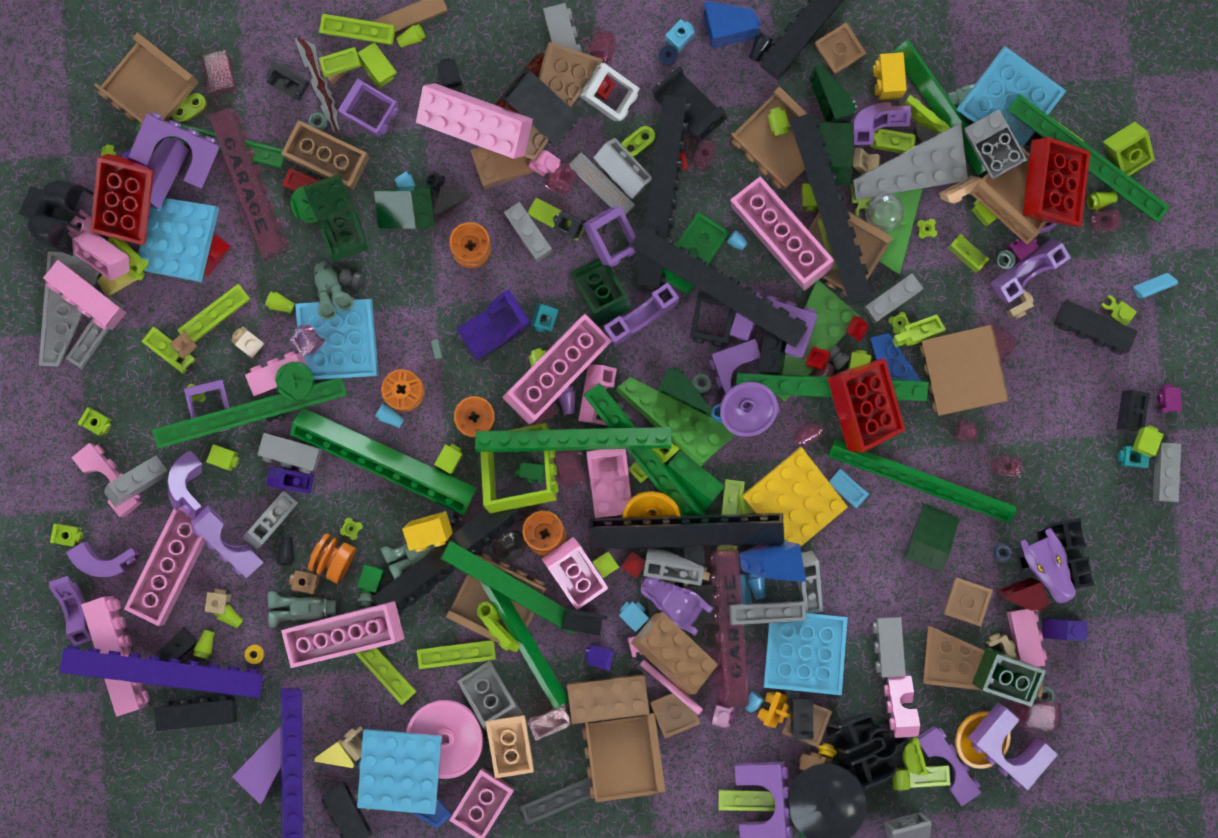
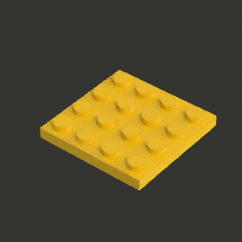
M799 447L742 495L755 514L783 513L784 540L800 544V547L848 508L802 447Z

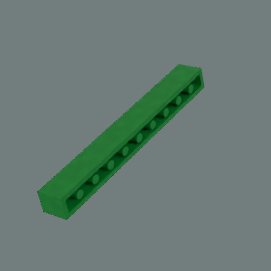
M302 408L293 421L290 435L462 515H465L474 498L476 487L305 408Z

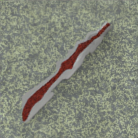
M297 37L295 41L305 68L309 66L313 77L310 82L322 103L320 107L333 132L339 131L340 128L337 122L338 111L334 108L335 100L331 96L332 92L327 88L328 79L320 75L316 47L314 44Z

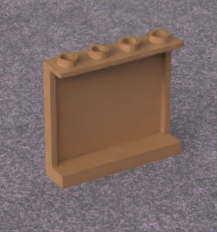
M136 33L133 37L137 42L101 87L96 83L94 86L99 89L97 93L105 100L108 98L113 100L111 104L119 111L123 108L127 111L124 115L133 122L137 119L140 122L138 126L141 127L146 113L151 114V112H155L163 116L162 120L167 121L199 82L139 33Z
M779 86L773 95L735 133L731 134L730 139L732 140L731 144L739 150L741 148L745 152L744 156L749 162H755L759 166L758 170L762 175H768L772 179L771 183L777 189L781 188L784 191L805 170L790 121L789 133L775 137L771 131L767 115L770 114L771 109L781 107V110L785 109L788 121L807 113Z
M1020 146L1027 161L994 179L987 173L970 193L1021 240L1028 244L1040 233V230L1047 222L1022 216L1030 154Z
M818 212L808 231L825 249L817 219L821 218L820 212ZM849 212L851 219L847 220L849 227H854L856 238H853L855 246H860L863 256L859 258L861 264H866L869 274L865 276L868 280L891 242L892 237ZM838 269L830 270L821 277L827 280L825 282L826 285L833 289L836 286L843 290L842 294L847 296Z
M992 325L922 340L923 345L920 346L922 357H926L927 364H924L925 373L930 376L931 382L928 387L930 394H934L935 401L932 402L934 412H938V416L1009 401Z
M485 553L476 555L544 595L547 589L544 587V582L536 578L532 581L526 578V573L518 569L516 572L509 570L510 565L501 561L497 564L491 561L493 557ZM467 575L446 618L499 643L500 641L497 638L492 637L487 632L489 629L477 615V608L480 603L486 601L492 604L481 583ZM511 600L525 626L528 628L534 613ZM500 618L499 623L508 631L504 622Z
M655 713L647 714V716L590 724L588 722L585 723L586 728H582L583 739H587L588 747H585L586 759H590L591 767H587L588 778L593 781V786L590 787L591 799L595 798V802L599 803L666 793Z

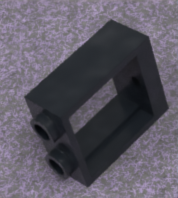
M699 291L690 338L695 343L704 344V341L712 342V346L723 347V344H728L734 311L729 308L724 337L696 332L701 302L725 306L704 292Z

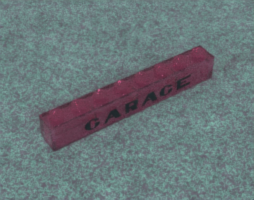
M229 107L209 115L262 258L268 260L287 253L286 247L289 246L287 239L281 235L279 230L282 229L281 223L273 214V211H275L274 205L267 198L266 193H268V189L259 177L262 175L261 170L257 164H254L253 158L255 155L252 148L247 145L246 140H248L246 131L240 127L239 122H241L238 111H234Z
M735 548L712 550V555L709 557L710 566L714 569V574H711V584L715 586L712 602L713 605H716L714 624L718 627V632H715V642L719 644V652H716L717 663H720L721 670L718 671V682L722 684V690L719 691V700L723 702L725 707L749 705L744 627L743 625H730L729 605L742 604L738 550Z

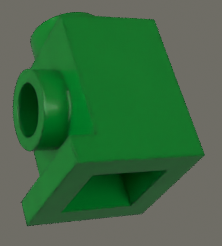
M521 462V465L517 466L516 478H526L532 484H534L535 480H538V484L542 485L544 465Z

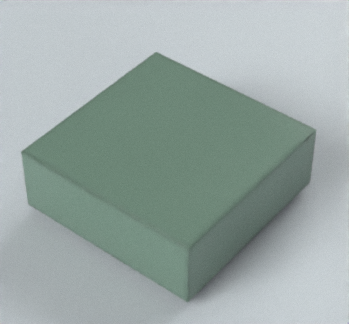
M438 339L432 340L431 345L434 359L437 361L444 360L440 341Z

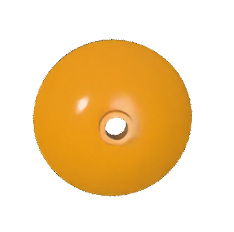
M654 491L642 492L633 496L627 502L623 511V518L681 516L679 507L669 496Z
M990 711L976 712L967 717L958 728L955 747L957 754L964 763L973 768L983 769L993 766L984 758L986 756L984 752L980 754L971 747L974 743L968 739ZM1010 732L1002 744L1003 756L1007 753L1010 745Z

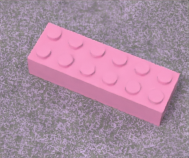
M435 83L423 86L416 123L513 159L525 156L533 121L532 118Z
M761 176L730 200L731 208L804 291L834 268V259Z
M584 314L502 398L530 425L612 341Z
M182 507L178 510L173 509L124 610L157 626L165 625L206 541L202 536H196L191 530L193 528L191 524L193 518L190 515H186Z
M107 596L81 604L95 649H101L100 653L108 654L109 651L121 652L120 656L128 657L129 653H132L130 648L132 641L130 636L126 635L124 629L126 628V622L119 613L121 609L119 600L115 599L114 596ZM105 679L116 717L149 706L150 698L148 692L144 691L142 683Z
M395 601L281 630L291 668L393 644L404 639Z

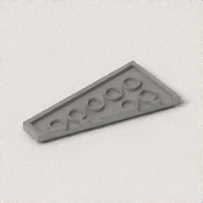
M961 123L853 179L854 199L968 181Z
M48 251L46 274L56 261L59 260L95 287L100 275L97 270L74 254L70 256L63 252ZM45 281L39 366L60 367L83 314L77 310V304L73 306L61 297L63 295L62 292L60 294L54 292L46 286L47 281Z

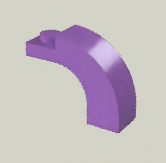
M884 102L863 109L854 120V145H873V134L880 128L910 126L911 107L891 106V102Z
M188 451L179 457L171 467L168 477V497L175 510L182 507L186 515L194 518L201 512V505L187 491L186 485L190 480L201 474L202 463L191 451Z
M82 542L66 552L72 563L79 570L95 577H112L128 571L124 564L128 566L137 560L136 557L140 555L137 548H130L118 557L106 561L94 553L88 542Z
M68 576L49 582L50 590L63 609L68 638L74 646L91 641L92 638L81 604L85 603V600L77 583H72Z

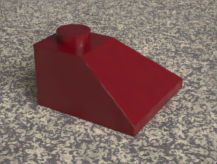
M1032 577L996 590L999 596L1028 610H1034V612L1042 611L1046 605L1050 604L1043 583Z

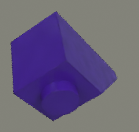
M269 467L266 486L311 494L314 475Z
M1043 619L1042 636L1048 639L1087 641V621Z
M591 644V648H586L584 658L588 659L587 664L610 670L614 649Z

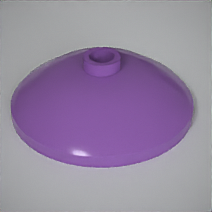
M745 382L733 387L724 396L720 406V417L724 426L733 434L744 437L755 436L767 430L774 422L778 412V403L774 393L767 386L757 382ZM745 402H749L748 405L743 406Z

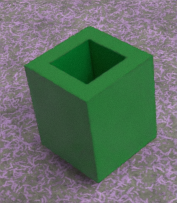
M365 564L357 587L362 588L361 592L366 594L378 592L385 570Z

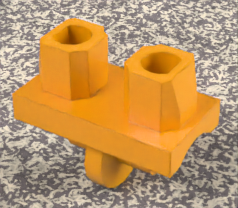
M768 691L765 701L771 704L769 711L762 708L757 717L764 722V725L776 729L778 722L783 723L785 717L791 719L792 715L787 713L789 705L786 704L789 697L779 692Z

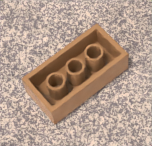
M299 120L281 153L285 159L324 178L340 174L345 187L354 191L370 158L366 152Z
M663 612L653 614L631 642L634 647L686 695L696 694L718 665Z
M644 674L567 684L572 724L649 714Z

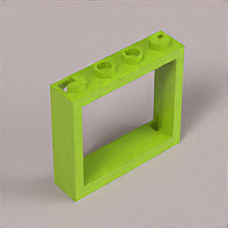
M546 423L508 431L550 430ZM544 451L547 490L498 500L496 499L494 452H480L483 506L489 513L557 500L556 493L559 492V488L555 481V475H557V467L553 459L556 457L555 451Z

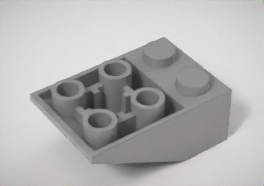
M1000 109L964 129L968 141L992 179L1027 161Z

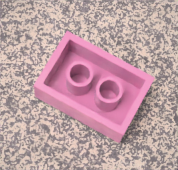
M574 537L542 558V561L576 610L608 589Z
M482 767L449 821L476 838H485L515 787L501 778H495L493 773Z

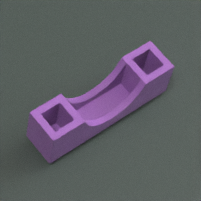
M1051 238L993 280L991 285L1000 299L1010 303L1025 292L1024 287L1031 278L1043 271L1058 268L1071 257L1062 242Z
M209 505L191 520L193 527L191 530L198 537L202 536L210 549H216L219 552V557L225 563L229 561L233 565L232 569L238 575L243 574L247 578L264 563L261 555L250 544L232 546L221 539L220 534L224 525L223 520Z
M933 726L917 737L920 747L926 756H940L950 763L953 775L947 788L960 806L965 805L981 794L978 789L980 787L979 783L974 777L970 778L967 773L969 768L963 761L960 762L958 760L956 749L952 744L948 745L945 741L947 736L941 728L937 729V727Z

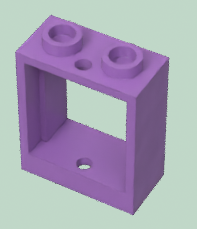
M357 78L338 112L351 122L380 137L381 134L384 135L387 132L390 119L396 117L399 105L397 101ZM364 91L390 106L376 129L350 114Z
M613 206L582 224L602 264L610 265L611 267L619 264L621 258L625 256L630 257L636 253L629 245L610 257L597 231L601 226L617 218L631 245L636 236L621 206Z
M222 379L184 388L191 418L196 417L191 395L220 389L224 408H229Z

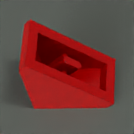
M217 235L212 237L204 270V274L207 276L211 274L231 248L228 243Z

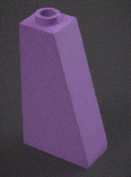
M164 138L151 155L148 164L144 165L154 170L150 207L160 209L190 150L179 138Z
M280 727L232 776L259 804L265 801L281 771Z

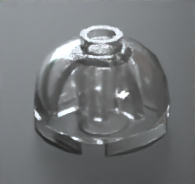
M878 194L866 206L865 216L867 221L883 232L891 231L897 228L903 220V203L893 194Z

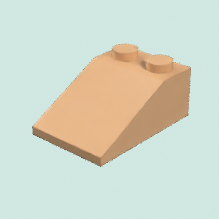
M525 715L486 721L495 778L534 772Z

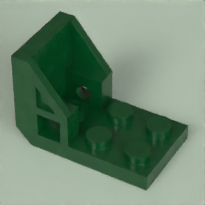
M337 174L304 186V191L318 220L331 261L335 262L368 250L364 230L341 175Z

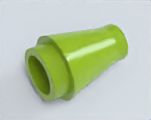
M413 24L396 39L400 47L403 48L423 42L422 39L426 38V35L420 24L416 26Z
M1115 191L1092 192L1087 196V205L1091 210L1097 211L1111 203L1117 202V194Z
M270 291L265 306H268L269 309L290 314L295 303L289 301L278 292L274 293Z
M229 603L226 604L224 614L214 613L217 617L216 619L236 629L244 620Z
M203 630L193 649V656L207 660L210 655L212 656L214 632Z

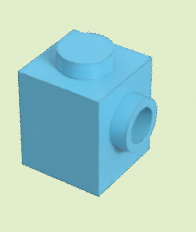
M680 19L665 35V41L679 53L694 37V27L689 22H684Z
M633 601L630 604L626 602L619 609L621 611L619 616L635 632L649 619L644 613L646 609L639 602L636 604Z

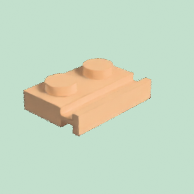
M971 175L968 177V181L958 182L939 192V195L946 202L957 203L963 199V196L971 195L970 192L982 179Z

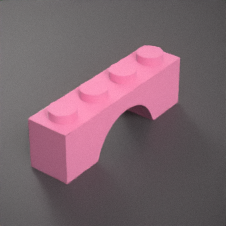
M88 443L71 457L83 473L99 471L106 475L110 482L123 475L122 473L119 475L115 470L117 466L111 459H106L103 455L105 451L99 444ZM137 494L116 508L110 500H108V503L119 517H125L139 506L142 501L139 499L141 495Z

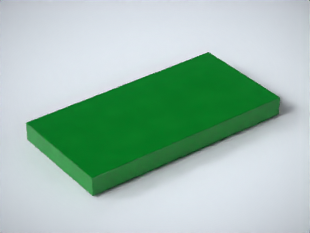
M697 212L675 246L677 248L681 246L691 252L689 255L695 259L697 256L707 261L706 265L708 266L730 232ZM665 269L664 274H667L666 282L688 296L694 286Z

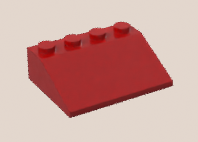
M1050 137L1032 140L1022 216L1038 221L1081 227L1090 152Z
M112 154L98 157L90 232L145 245L154 170L127 158Z
M885 358L840 372L827 379L848 451L865 452L905 431Z

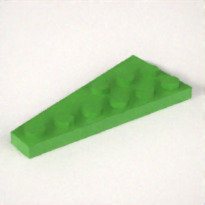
M923 188L883 195L866 221L892 237L879 263L898 276L902 268Z
M819 280L816 281L805 306L814 309L815 313L818 314L805 358L802 360L786 354L782 375L808 376L814 370L805 365L811 348L815 347L830 352L846 334L845 331L854 315L860 317ZM776 395L783 402L790 397V395Z
M631 377L617 387L616 392L655 427H671V441L677 444L700 467L736 435L730 432L723 423L716 422L711 417Z

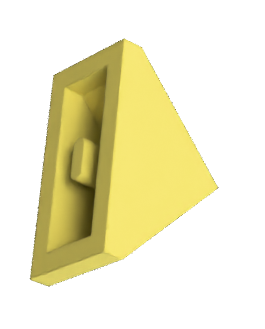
M128 272L112 281L104 275L97 280L106 297L136 281Z
M341 740L315 758V762L349 768L356 766L355 760L340 745L342 743Z

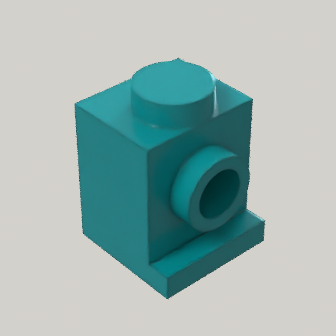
M536 303V309L531 325L535 327L534 330L545 333L546 330L552 332L558 309ZM541 315H545L546 319L544 321H540Z
M1125 446L1122 450H1119L1118 461L1121 462V466L1141 469L1148 468V456L1133 451V447ZM1130 454L1134 455L1133 461H1130Z

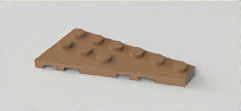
M548 42L538 78L571 108L582 92V88L590 80L594 70L603 59ZM533 125L531 126L524 157L536 160L547 144L548 139Z
M928 625L923 684L981 690L972 684V681L985 650ZM1044 678L1036 697H1042Z

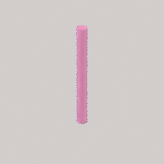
M644 659L641 662L640 666L697 715L702 713L703 709L648 661Z

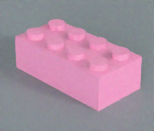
M59 260L43 277L47 281L46 286L58 294L62 292L63 295L61 297L73 306L77 304V310L89 318L91 316L94 317L92 321L104 330L106 328L113 330L127 313Z

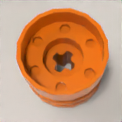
M466 222L458 225L453 230L450 236V248L454 260L460 266L475 269L487 262L491 254L490 238L487 231L481 225L474 222ZM469 244H472L473 251H469Z
M404 369L395 370L389 373L383 380L381 387L382 397L395 410L402 412L412 411L423 402L425 396L424 384L411 371ZM400 386L406 387L405 394H398V392L400 391Z
M470 396L463 399L457 405L454 412V421L457 429L463 435L476 437V431H489L492 428L494 411L486 399ZM472 412L480 416L476 423H473V420H469Z
M541 510L534 512L523 524L522 533L524 540L530 549L539 556L545 557L566 542L567 535L561 520L550 511ZM548 532L550 537H546L544 539L542 537V534L546 535V533Z
M326 533L312 551L308 570L314 571L317 568L316 574L321 575L325 569H328L326 579L339 584L353 560L356 548L344 542L338 549L336 548L338 539L334 538L330 542L331 535Z

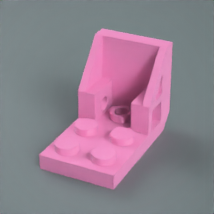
M626 449L586 452L595 518L623 515L624 508L631 499Z

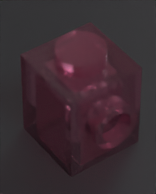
M595 31L589 47L590 55L603 59L602 62L610 63L617 45L614 34L608 31Z
M705 139L700 141L693 158V163L696 164L695 167L701 170L711 169L719 144Z

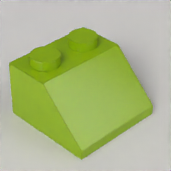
M1136 122L1103 141L1106 155L1111 163L1128 176L1155 160L1149 132Z

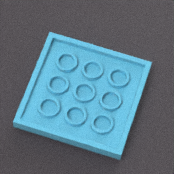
M1004 46L957 110L975 123L1000 109L1018 144L1023 147L1035 131L1007 111L1016 96L1021 94L1048 115L1066 90Z
M169 198L164 199L160 209L150 207L145 245H140L138 252L141 258L149 262L144 272L202 282L219 208Z
M372 299L353 300V307L347 311H341L334 305L336 316L330 320H324L319 316L318 306L320 302L295 304L300 353H303L307 366L312 371L314 380L379 375Z
M806 613V621L769 623L763 688L842 695L848 617Z
M364 729L357 808L435 815L442 736Z

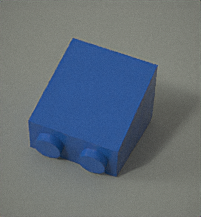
M710 1L704 2L703 17L712 49L756 37L757 32H759L760 19L758 15H755L754 9Z
M784 540V543L777 545L760 544L739 553L743 572L767 579L806 581L800 544Z

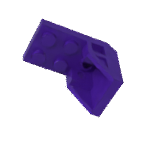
M509 289L487 306V310L456 328L476 361L531 327L528 318Z

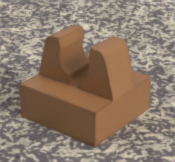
M185 331L170 343L182 359L198 347Z

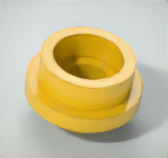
M251 645L245 650V659L251 664H258L264 658V650L259 645ZM252 651L257 652L256 658L251 656Z
M823 743V745H819L817 748L818 754L822 755V757L833 759L837 753L834 746Z

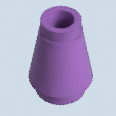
M568 386L558 397L563 414L575 413V390H573V386Z

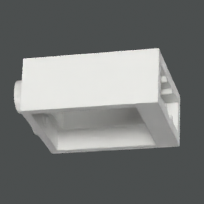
M600 63L594 70L590 80L582 88L579 97L610 119L621 121L627 116L629 106L637 99V93L640 88L605 63ZM606 74L629 89L616 111L594 97Z

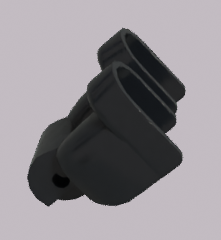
M60 180L48 183L43 190L30 186L18 214L30 219L28 229L35 239L58 251L73 256V253L58 247L67 226L77 231L81 229L64 220L53 217L52 213L54 209H60L85 220L86 217L74 212V209L82 192L94 196V192L73 182Z
M1081 518L1051 523L1037 531L1038 541H1041L1048 537L1045 530L1051 528L1064 550L1087 547L1083 536ZM1069 530L1075 534L1072 539ZM1015 548L1021 579L1036 577L1037 575L1030 569L1025 559L1023 548ZM1089 556L1067 561L1070 579L1075 589L1095 586L1091 575Z
M868 712L857 714L844 720L838 719L828 723L826 726L830 742L837 751L842 753H850L871 744L872 741H878L879 747L839 761V765L848 770L852 765L854 766L856 773L853 774L860 780L864 790L888 781L896 774L897 768L890 766L886 759L903 751L904 746L909 741L907 737L895 738L894 730H890L889 719L873 724L872 717H878V714Z

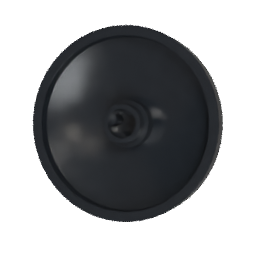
M831 763L813 765L800 773L791 785L788 795L789 814L796 828L807 838H850L860 829L867 814V796L863 785L851 771L840 765Z

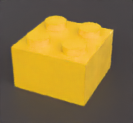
M904 53L880 54L879 58L875 61V65L872 67L873 77H876L877 84H874V94L878 96V101L899 100L907 91Z
M446 511L409 521L402 528L409 551L415 550L416 552L426 550L429 545L434 544V547L444 545L445 541L449 540V537L453 534Z

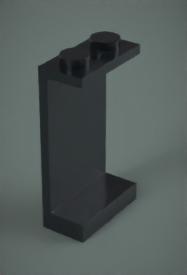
M681 66L672 70L667 78L662 82H658L652 90L654 99L661 106H663L664 95L686 97L692 107L691 114L687 115L686 121L689 123L688 133L698 143L704 140L727 119L726 111L721 106L717 107L684 75Z
M524 70L501 98L505 104L511 105L519 114L532 118V125L548 139L549 144L555 146L563 142L567 131L576 126L577 119L580 117L530 70Z

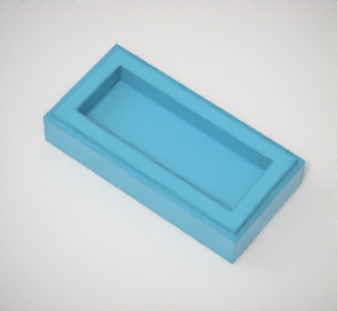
M839 469L828 481L854 508H857L869 495L842 469Z

